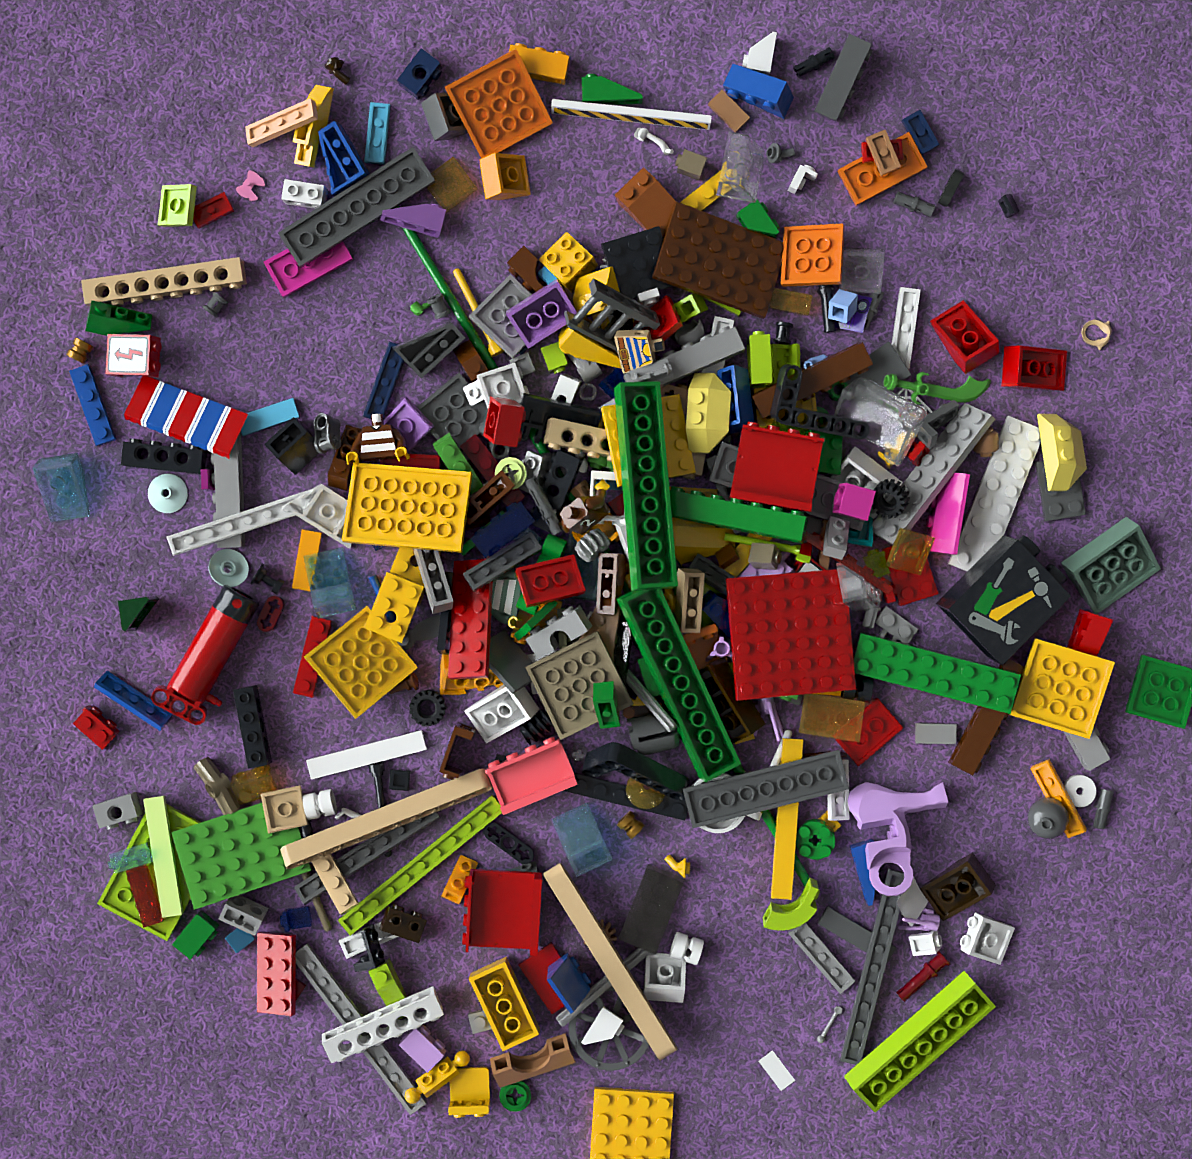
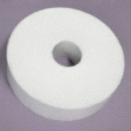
M1073 775L1064 782V787L1074 806L1085 807L1095 799L1096 786L1090 778L1084 775ZM1079 787L1082 788L1081 794H1077L1076 792L1077 788Z

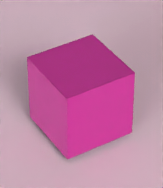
M840 483L834 497L832 513L860 521H868L876 491L849 483Z

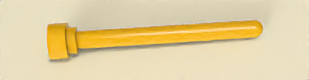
M457 268L453 272L472 311H474L479 305L461 270ZM483 331L489 343L488 351L491 357L503 353L504 350Z

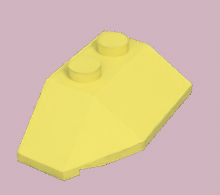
M694 373L688 388L686 434L688 448L692 453H710L729 433L732 392L715 373Z
M1038 414L1037 418L1048 491H1067L1087 469L1081 430L1057 414Z

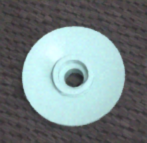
M174 474L159 475L149 486V501L160 512L174 513L180 510L187 501V486L180 477ZM166 489L169 491L167 497L163 495V491Z
M232 549L219 550L209 561V573L212 579L221 586L235 587L243 583L247 578L249 572L248 563L245 557L238 551ZM224 568H228L230 573H226Z

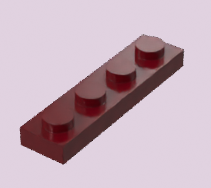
M474 434L460 447L489 482L495 477V469L498 462L478 436ZM519 488L513 489L503 498V502L511 509L524 499L525 496Z

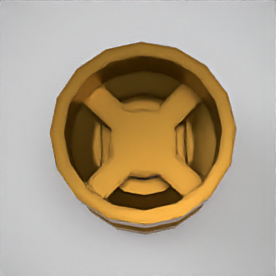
M75 337L73 341L74 347L69 349L66 355L85 364L87 360L86 353L91 352L93 346Z
M631 811L617 823L620 829H624L627 832V836L630 839L634 838L645 826L641 821L635 819V815Z

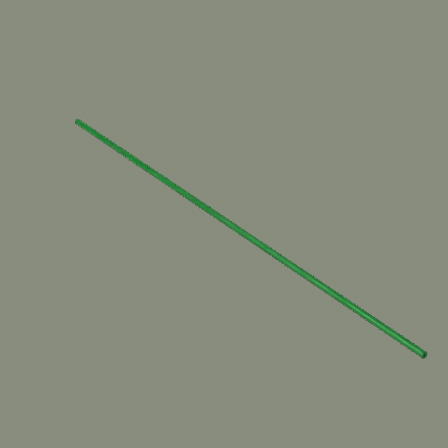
M402 228L489 371L497 369V364L417 233ZM531 428L529 437L539 454L550 453L542 438L539 444L534 443L536 428ZM559 467V468H558V473H559V475L562 476V477H565V475L563 474V472L561 471V469H560V467ZM570 492L568 501L571 504L576 498ZM609 547L604 551V553H612ZM624 581L623 591L625 594L631 592V590L629 589L627 583ZM741 764L733 768L736 775L746 773ZM769 810L761 811V817L775 838L776 821ZM795 853L794 871L805 887L810 876Z

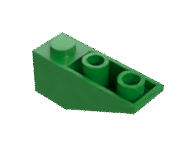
M91 300L85 331L107 336L108 334L150 330L152 314Z

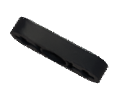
M495 821L485 826L484 836L521 864H528L532 861L534 851L524 841ZM495 826L497 827L496 832L501 835L502 831L506 834L498 842L496 840L499 837L496 834L489 835L488 827L493 828ZM511 837L514 840L515 844L512 848L504 846L503 840L505 838ZM518 843L521 844V846L519 847L520 850H522L523 852L526 850L529 851L528 855L530 856V858L525 857L524 859H522V854L519 851H516V854L513 853V851L517 848Z

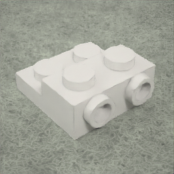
M515 363L476 376L487 408L489 407L490 396L512 399L521 404L523 394H529L527 386H523L521 381L523 378L520 367H516Z
M975 912L974 916L968 920L967 925L969 929L967 934L962 936L960 940L961 950L968 955L1001 965L1015 928Z

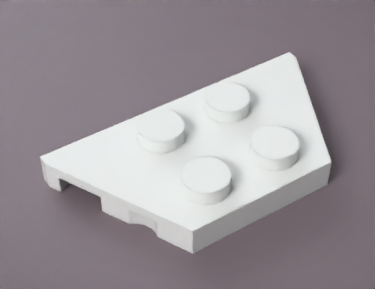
M319 484L285 504V509L347 548H351L352 543L342 541L348 500L323 484Z

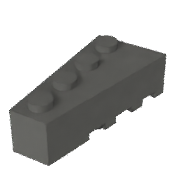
M849 34L814 112L835 122L837 118L842 119L846 107L843 105L846 99H851L855 88L852 87L855 79L860 80L864 71L861 66L864 60L868 62L873 52L870 49L871 43Z

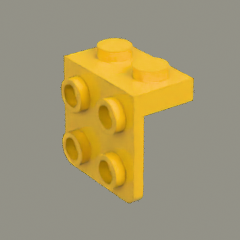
M487 1067L456 1068L460 1074L449 1081V1115L462 1118L466 1115L474 1114L475 1117H483L489 1114V1069Z

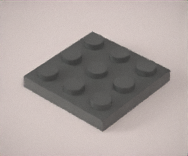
M458 373L417 408L434 425L430 432L437 440L450 433L461 450L460 446L474 434L477 436L480 434L479 427L486 420L488 408L483 401L470 405L463 389L469 384Z

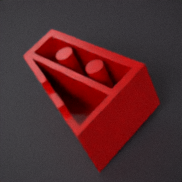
M1080 609L1067 648L1097 656L1113 619Z

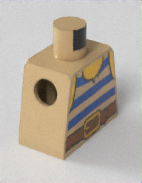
M619 330L614 336L623 374L652 364L655 360V352L665 350L663 338L652 340L649 330Z

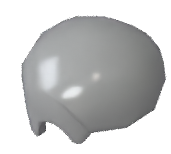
M693 319L691 324H685L675 332L674 337L679 345L683 346L690 342L694 345L700 342V338L704 337V328L700 319L698 322Z

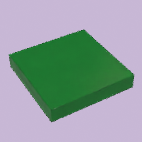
M556 601L546 603L514 634V637L519 641L558 603Z

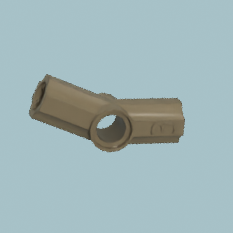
M209 757L201 759L194 765L193 768L205 783L206 791L216 800L223 815L236 812L240 805L230 789L232 785L229 778L224 773L219 772Z

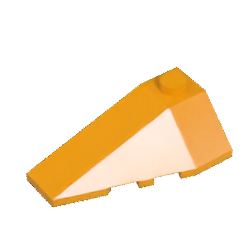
M442 654L440 663V695L466 694V690L477 688L478 691H483L484 687L494 685L497 688L503 685L490 668L489 678L449 679V655Z

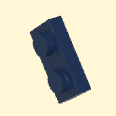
M921 110L902 119V124L907 133L909 132L921 155L940 145Z

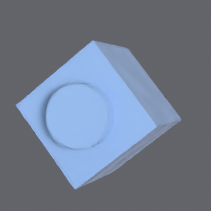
M839 289L829 301L828 318L848 323L857 311L858 294Z

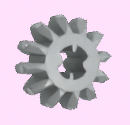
M594 529L581 537L580 541L576 544L575 550L584 561H594L599 557V553H604L608 549L610 541L605 533L599 529Z

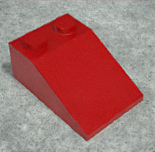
M964 300L930 321V324L952 359L965 374L999 354V340Z
M1021 345L1004 346L1001 387L1064 391L1067 351Z

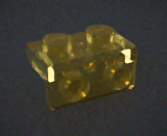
M270 765L256 767L232 775L231 789L239 805L261 799L262 793L278 790L271 776Z

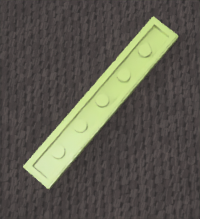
M165 795L145 798L143 800L162 918L182 915L183 906Z

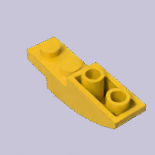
M315 85L307 99L311 98L316 102L318 119L295 129L293 142L298 143L295 164L315 167L319 145L318 131L328 124L334 88Z

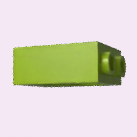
M765 331L753 332V335H749L746 340L747 365L750 388H763L772 384L770 334H765Z

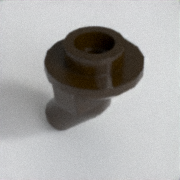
M338 57L328 59L324 65L325 68L329 70L330 74H333L346 85L350 78L340 71L344 61L339 60Z

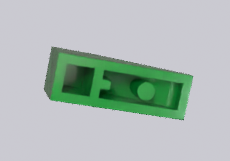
M587 74L586 77H582L583 102L606 105L642 104V94L605 77L598 76L597 74Z

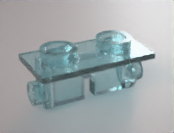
M148 843L109 854L111 861L108 862V867L113 869L114 873H119L153 862Z

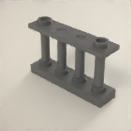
M594 278L589 283L591 297L576 315L567 310L564 312L566 324L571 330H577L614 349L617 353L614 336L629 319L633 318L639 321L632 330H643L644 327L656 330L660 326L655 311ZM602 301L607 304L592 323L583 319L597 302ZM613 310L622 312L623 314L608 331L599 327Z

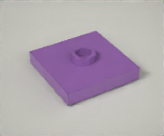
M408 397L404 398L384 420V425L391 424L404 436L408 453L434 427Z

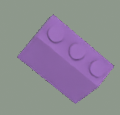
M558 279L507 310L506 315L527 348H530L566 325L564 315L566 310L575 315L577 311Z

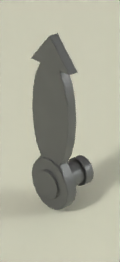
M440 615L421 621L412 630L408 629L403 643L398 642L403 650H408L413 647L416 640L424 641L438 637Z

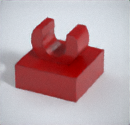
M911 441L910 444L914 447L913 451L908 452L905 450L904 453L913 465L919 466L922 463V458L930 450L921 441L918 444Z

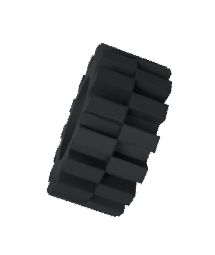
M885 479L874 488L876 493L872 509H877L876 514L881 512V517L883 518L888 515V519H891L893 516L894 518L898 517L909 504L910 497H907L909 491H904L906 489L905 485L899 486L901 484L900 481L894 483L895 479L890 481ZM883 494H891L896 499V504L886 502Z
M424 690L417 693L409 705L411 718L422 726L437 724L446 713L445 700L442 698V695L434 690ZM429 700L435 704V712L432 715L427 716L421 712L420 706L423 701Z

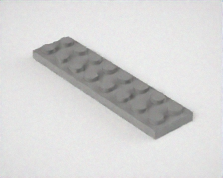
M964 403L957 416L950 421L937 438L936 446L930 449V452L922 458V463L914 468L901 485V487L906 486L904 491H909L907 497H910L909 504L898 517L894 518L893 516L891 519H888V515L885 518L881 517L882 513H880L873 522V534L898 547L995 421V418L989 413ZM893 497L889 503L896 504V499Z

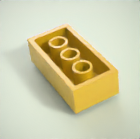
M507 956L470 973L469 981L502 1051L539 1035L540 1027Z

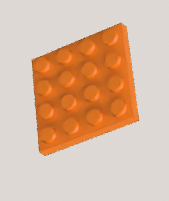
M516 48L444 86L481 159L498 153L553 124Z

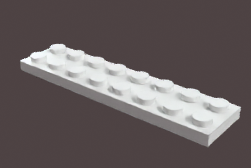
M1010 416L1006 417L999 434V449L993 452L962 527L957 555H951L949 565L968 571L1004 535L1041 443L1038 427Z

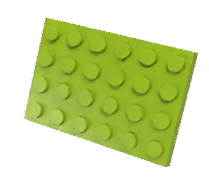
M166 804L171 832L201 823ZM145 813L97 904L168 941L182 915L162 918ZM171 833L184 913L191 897Z

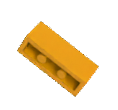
M520 43L510 45L509 52L515 48L517 49L531 79L565 85L570 63L569 56L562 51L547 52L546 49L541 47L531 49Z

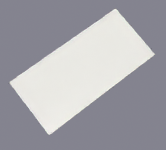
M773 1050L759 1060V1063L781 1091L795 1081Z

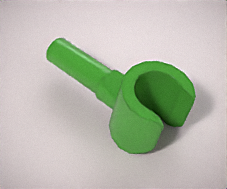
M416 301L410 306V310L416 316H419L431 305L426 302L421 306Z

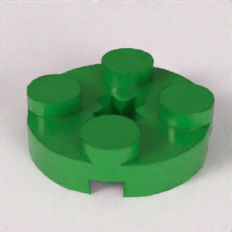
M810 819L798 828L796 847L801 856L819 860L830 856L836 842L835 832L823 820ZM813 835H817V838L821 839V841L815 844L810 839L813 838Z

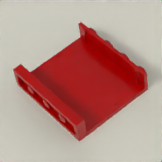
M747 422V425L743 424L730 498L811 512L824 438H820L821 434L808 432L807 436L801 435L799 430L788 429V432L779 431L780 427L768 425L766 429L759 427V423Z
M470 869L469 876L465 877V888H469L468 895L464 896V907H468L467 914L463 916V926H467L466 933H463L462 945H466L465 952H469V946L530 949V956H538L542 873Z

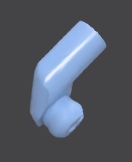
M822 354L819 356L812 357L804 362V368H807L827 358L828 356Z

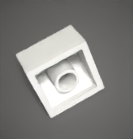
M650 953L646 956L643 993L647 1000L683 1003L686 973L685 958L678 960L664 953Z

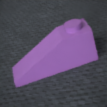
M421 204L383 210L380 221L438 238L446 209H443L438 204Z

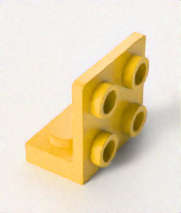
M568 232L539 258L540 263L562 283L564 288H568L571 292L576 287L578 277L590 274L598 267L594 257Z

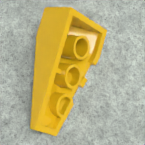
M583 318L584 320L592 323V321H590L588 318ZM567 324L562 327L558 339L559 348L565 354L622 369L619 355L614 349L577 330H571Z
M673 526L675 557L680 564L693 561L697 553L704 557L715 555L717 551L730 543V541L724 540L725 533L734 534L732 529Z

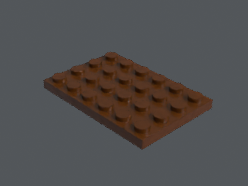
M676 202L652 278L764 319L767 315L782 263L783 242Z

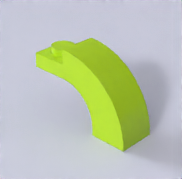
M809 878L800 897L790 904L780 905L770 902L762 918L764 928L778 931L790 930L806 923L817 911L816 899L820 893L817 880Z

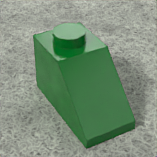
M614 681L593 683V704L600 729L620 727L618 699Z

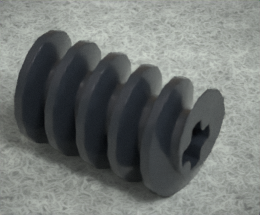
M541 709L539 710L540 717L534 715V721H526V726L520 724V731L530 746L532 745L531 740L538 742L537 735L543 738L545 737L544 730L547 733H551L550 726L554 728L548 713Z

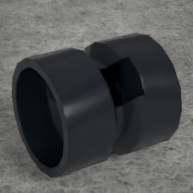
M855 675L856 690L841 691V699L853 701L856 698L858 702L870 703L873 693V678L861 676L857 679Z

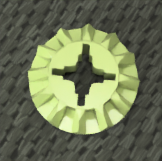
M505 458L496 466L495 476L501 470L505 474L509 473V468L513 471L519 470L514 474V480L509 477L516 485L513 489H518L526 480V466L517 458Z

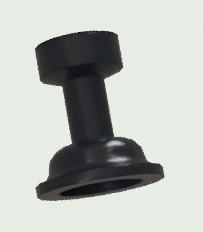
M262 563L250 584L264 582L271 586V592L277 595L285 581L281 578L274 580L266 575L267 570Z

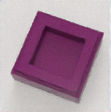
M201 469V489L215 490V485L212 484V473H214V470Z

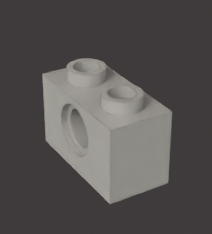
M136 792L92 806L99 829L106 827L109 830L118 827V823L125 821L126 824L138 820L137 817L143 814ZM116 807L121 809V817L115 814Z

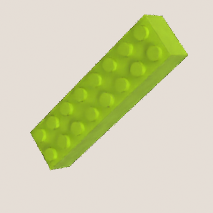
M963 971L844 1077L853 1091L874 1112H877L996 1006L969 975Z

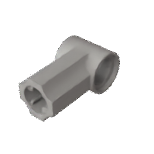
M568 354L585 384L603 374L596 362L576 358Z

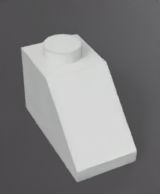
M777 32L770 33L749 49L748 55L744 54L742 67L769 75Z
M603 1006L581 1043L586 1045L612 1039L614 1035L619 1036L624 1028V1025H622L623 1019Z

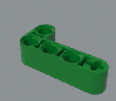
M549 533L537 563L564 557L568 541ZM522 593L516 604V608L532 615L536 614L540 606L536 605L527 608Z

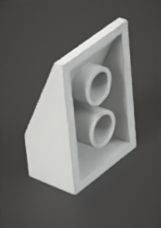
M503 684L467 708L465 713L484 741L488 743L531 719L539 710V707L525 687L512 694Z

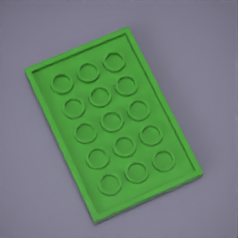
M262 803L171 832L194 910L312 871L310 863L293 869H286L280 849L287 844L302 839L299 827L268 833Z

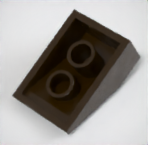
M972 852L920 887V890L942 921H945L990 896L996 884Z

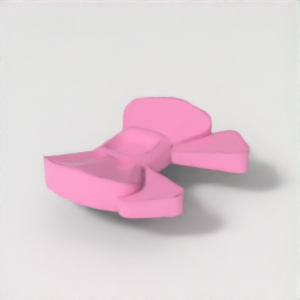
M249 170L247 179L243 182V185L236 188V191L240 196L246 199L249 198V201H256L258 197L251 189L254 185L264 187L265 183L263 178L257 173Z

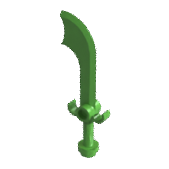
M919 372L915 382L899 380L896 374H890L885 376L883 384L888 390H894L895 387L913 390L911 400L916 404H921L919 401H916L917 395H927L966 403L980 397L989 387L991 380L978 381L969 376L962 386L948 388L922 382V376H928L929 374Z

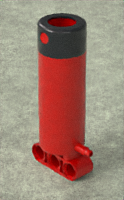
M224 585L168 685H160L154 689L151 695L152 702L156 706L194 725H200L206 719L207 709L203 706L205 701L221 707L223 702L209 693L257 610L259 602L237 588ZM163 691L166 693L167 698L159 700L156 697V693ZM182 701L185 704V708L180 710L175 708L174 702ZM200 710L203 717L196 719L193 717L192 712Z

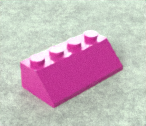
M954 473L930 504L932 514L928 515L927 518L929 532L924 537L923 546L926 547L925 551L957 555L970 474Z

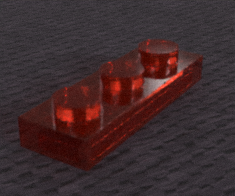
M147 863L127 869L126 874L143 928L163 922L164 918H162L160 904Z

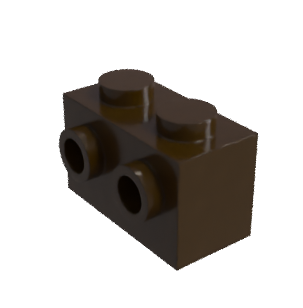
M393 904V907L387 906L379 930L419 943L427 922L426 919L422 918L423 914L412 911L411 914L404 912V907Z

